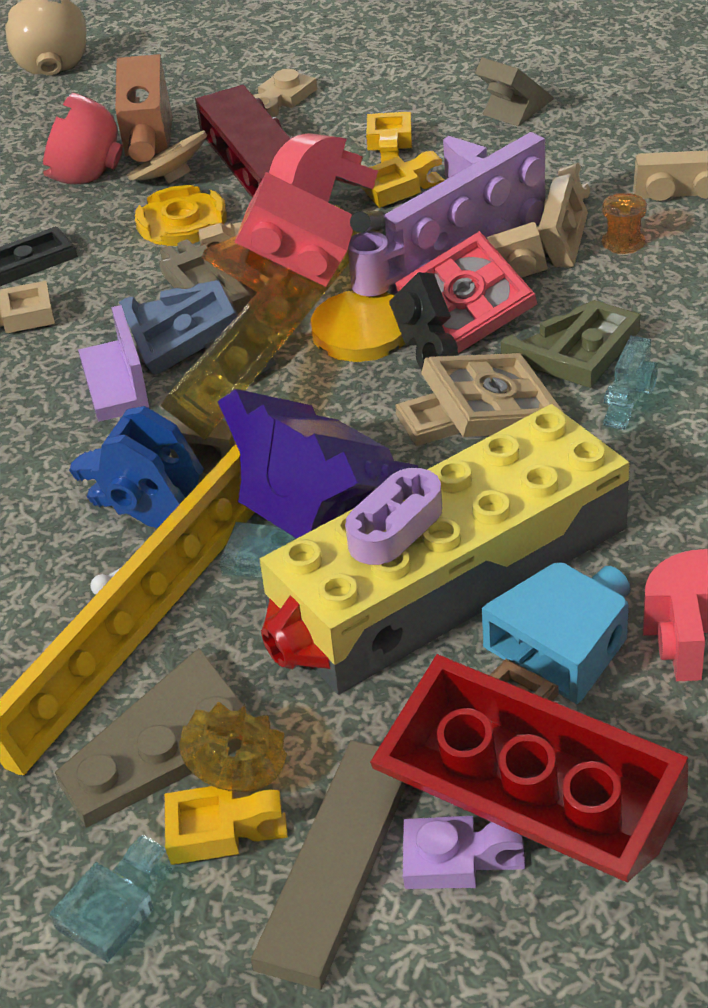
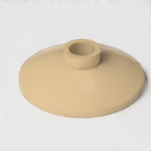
M200 131L160 152L151 160L142 163L127 174L129 180H148L164 176L167 183H171L191 171L187 161L202 146L207 137L206 132Z

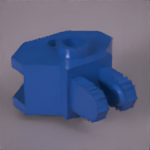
M146 406L127 409L102 444V448L95 449L94 451L90 450L79 455L71 462L69 469L77 481H83L84 479L96 480V483L88 489L87 498L94 506L98 505L99 508L101 506H113L118 515L128 514L145 525L158 528L202 481L204 470L178 426ZM170 448L177 453L179 458L170 457Z

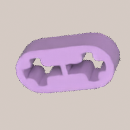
M406 468L388 477L357 505L346 518L345 528L350 555L358 562L368 565H381L391 562L400 556L437 521L442 513L441 482L438 476L430 470L423 468Z

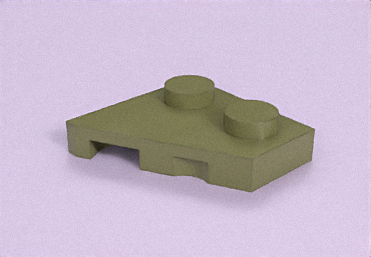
M592 300L574 308L566 315L554 316L540 322V333L523 341H520L513 334L505 337L501 341V354L521 353L534 370L592 388L639 333L641 314Z

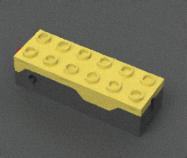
M549 404L427 469L437 475L441 482L442 513L437 521L400 556L391 562L381 565H368L358 562L350 555L347 546L345 524L346 518L352 510L259 558L267 604V613L261 635L268 653L281 667L294 669L298 666L312 667L338 695L478 615L487 603L553 563L566 564L627 528L629 461L553 404Z

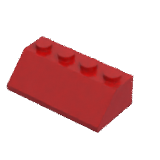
M436 654L370 761L372 768L627 883L659 855L688 798L687 756L439 654Z

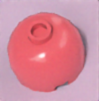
M72 92L63 103L64 106L71 108L67 117L64 119L56 117L43 157V165L50 168L44 171L43 174L46 177L66 184H84L98 179L107 167L114 170L121 158L123 145L117 143L118 127L114 116L107 108L93 99Z

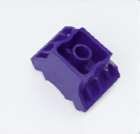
M239 389L233 390L218 400L221 411L240 451L241 485L238 502L295 538H299L352 510L397 471L406 468H418V465L394 461L389 448L338 419L316 415L312 405Z

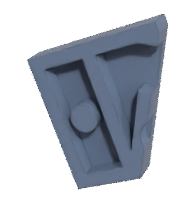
M219 280L196 284L189 289L174 288L161 291L160 300L139 304L134 297L124 298L119 301L143 360L153 375L169 369L204 348V344L242 323L227 291Z

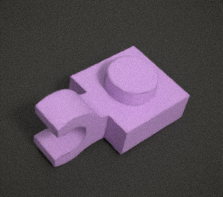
M473 816L404 819L403 880L405 889L476 888V870L525 869L522 835L493 822L486 825L481 831L475 832Z

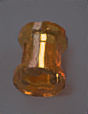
M617 193L608 196L603 201L602 212L604 217L607 218V233L603 235L601 243L605 249L617 254H629L644 247L645 237L641 233V219L646 215L647 211L645 199L633 193Z

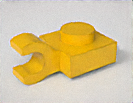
M411 111L367 114V150H380L381 163L398 157L399 149L412 148Z
M434 151L423 152L407 162H404L398 156L369 167L378 171L373 189L361 188L379 208L421 193L420 186L423 189H427L443 182L444 179L436 171L427 174L431 168L441 165L442 159Z
M232 783L164 794L165 849L171 865L239 854L238 837H245L254 842L288 838L285 812L282 813L279 790H262L250 796L236 798Z

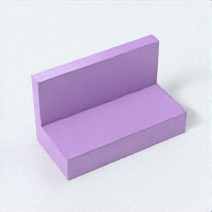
M122 305L111 307L118 340L78 349L98 422L121 417L130 408L141 406L149 408L140 360Z

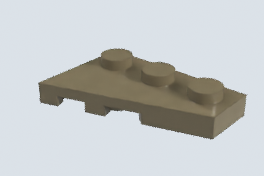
M198 648L56 770L55 774L59 786L87 828L262 738L260 726L201 649Z

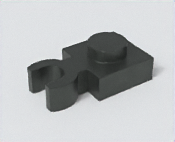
M418 272L389 303L405 345H417L416 360L422 369L425 358L456 356L458 354V347L453 336L445 333L442 326L451 318L435 275L433 273Z

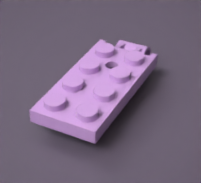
M530 132L386 213V236L373 231L362 232L352 236L348 247L352 290L362 296H377L385 293L390 288V294L396 295L398 293L395 285L397 281L478 231L487 239L488 236L534 221L537 226L541 221L544 211L545 138Z

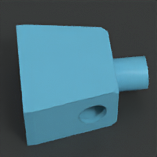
M553 563L493 599L482 608L483 647L500 658L508 659L558 685L559 694L578 704L583 700L627 640L629 604L625 597L630 593V583L620 570L612 566L603 567L590 578L565 563Z

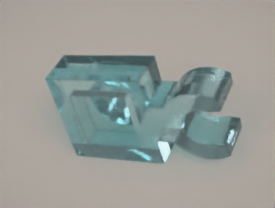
M630 335L615 366L613 385L610 384L604 396V404H608L609 408L603 420V426L625 430L629 424L632 409H636L642 393L650 395L653 393L657 380L658 363L650 361L651 339Z

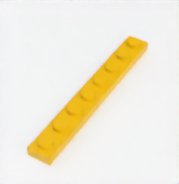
M236 444L0 698V763L4 769L18 775H25L255 513L238 502L241 485L240 451Z

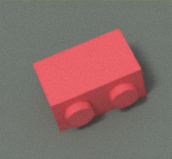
M266 172L245 212L235 243L326 287L348 250L353 229L350 226L352 214Z

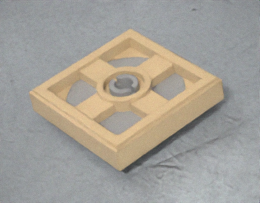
M521 353L437 356L425 358L422 376L463 437L485 438L549 404H553L563 412Z

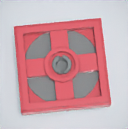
M480 231L395 283L399 292L418 272L433 273L451 315V318L442 326L445 333L452 335L455 339L458 354L537 305L535 293Z

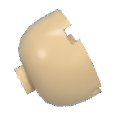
M22 0L13 6L8 13V21L5 23L6 42L9 52L21 68L33 74L55 75L60 71L69 70L78 64L86 49L87 29L83 13L71 1L61 0V3L48 0Z

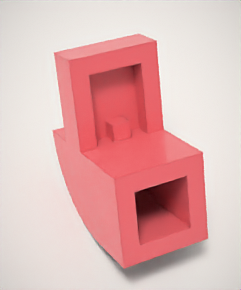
M308 133L295 136L279 149L272 161L269 173L329 202L335 180L347 185L373 189L378 171L361 165L362 156L344 150L347 139Z
M708 549L685 551L665 559L653 569L645 585L643 636L658 635L660 659L673 660L676 681L702 680L705 649L704 633H708Z

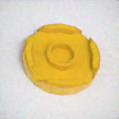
M194 185L171 186L156 191L147 197V205L144 207L139 205L135 210L137 231L144 239L158 245L177 246L178 242L186 239L194 244L200 241L199 229L218 223L225 224L227 221L225 200L220 194L213 190H210V195L201 193L200 187Z
M345 291L328 298L316 307L310 319L313 343L318 348L320 346L323 350H326L328 356L337 360L352 362L378 360L388 356L389 351L395 349L398 345L400 349L405 345V342L389 303L395 295L385 292L377 296H362L354 291Z

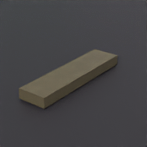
M350 740L251 957L253 971L312 988L322 989L407 786L406 783L372 768L370 761L379 746Z

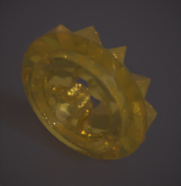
M217 702L210 712L195 710L188 725L183 726L179 741L181 757L187 768L196 777L213 787L233 792L254 791L268 786L280 775L287 756L283 749L285 733L270 728L269 715L258 717L249 715L245 704L237 711H230L220 702ZM229 737H236L242 740L241 748L236 750L235 757L228 755L230 750L227 747Z

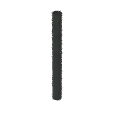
M381 211L356 212L350 218V226L359 233L380 230L385 226V214Z

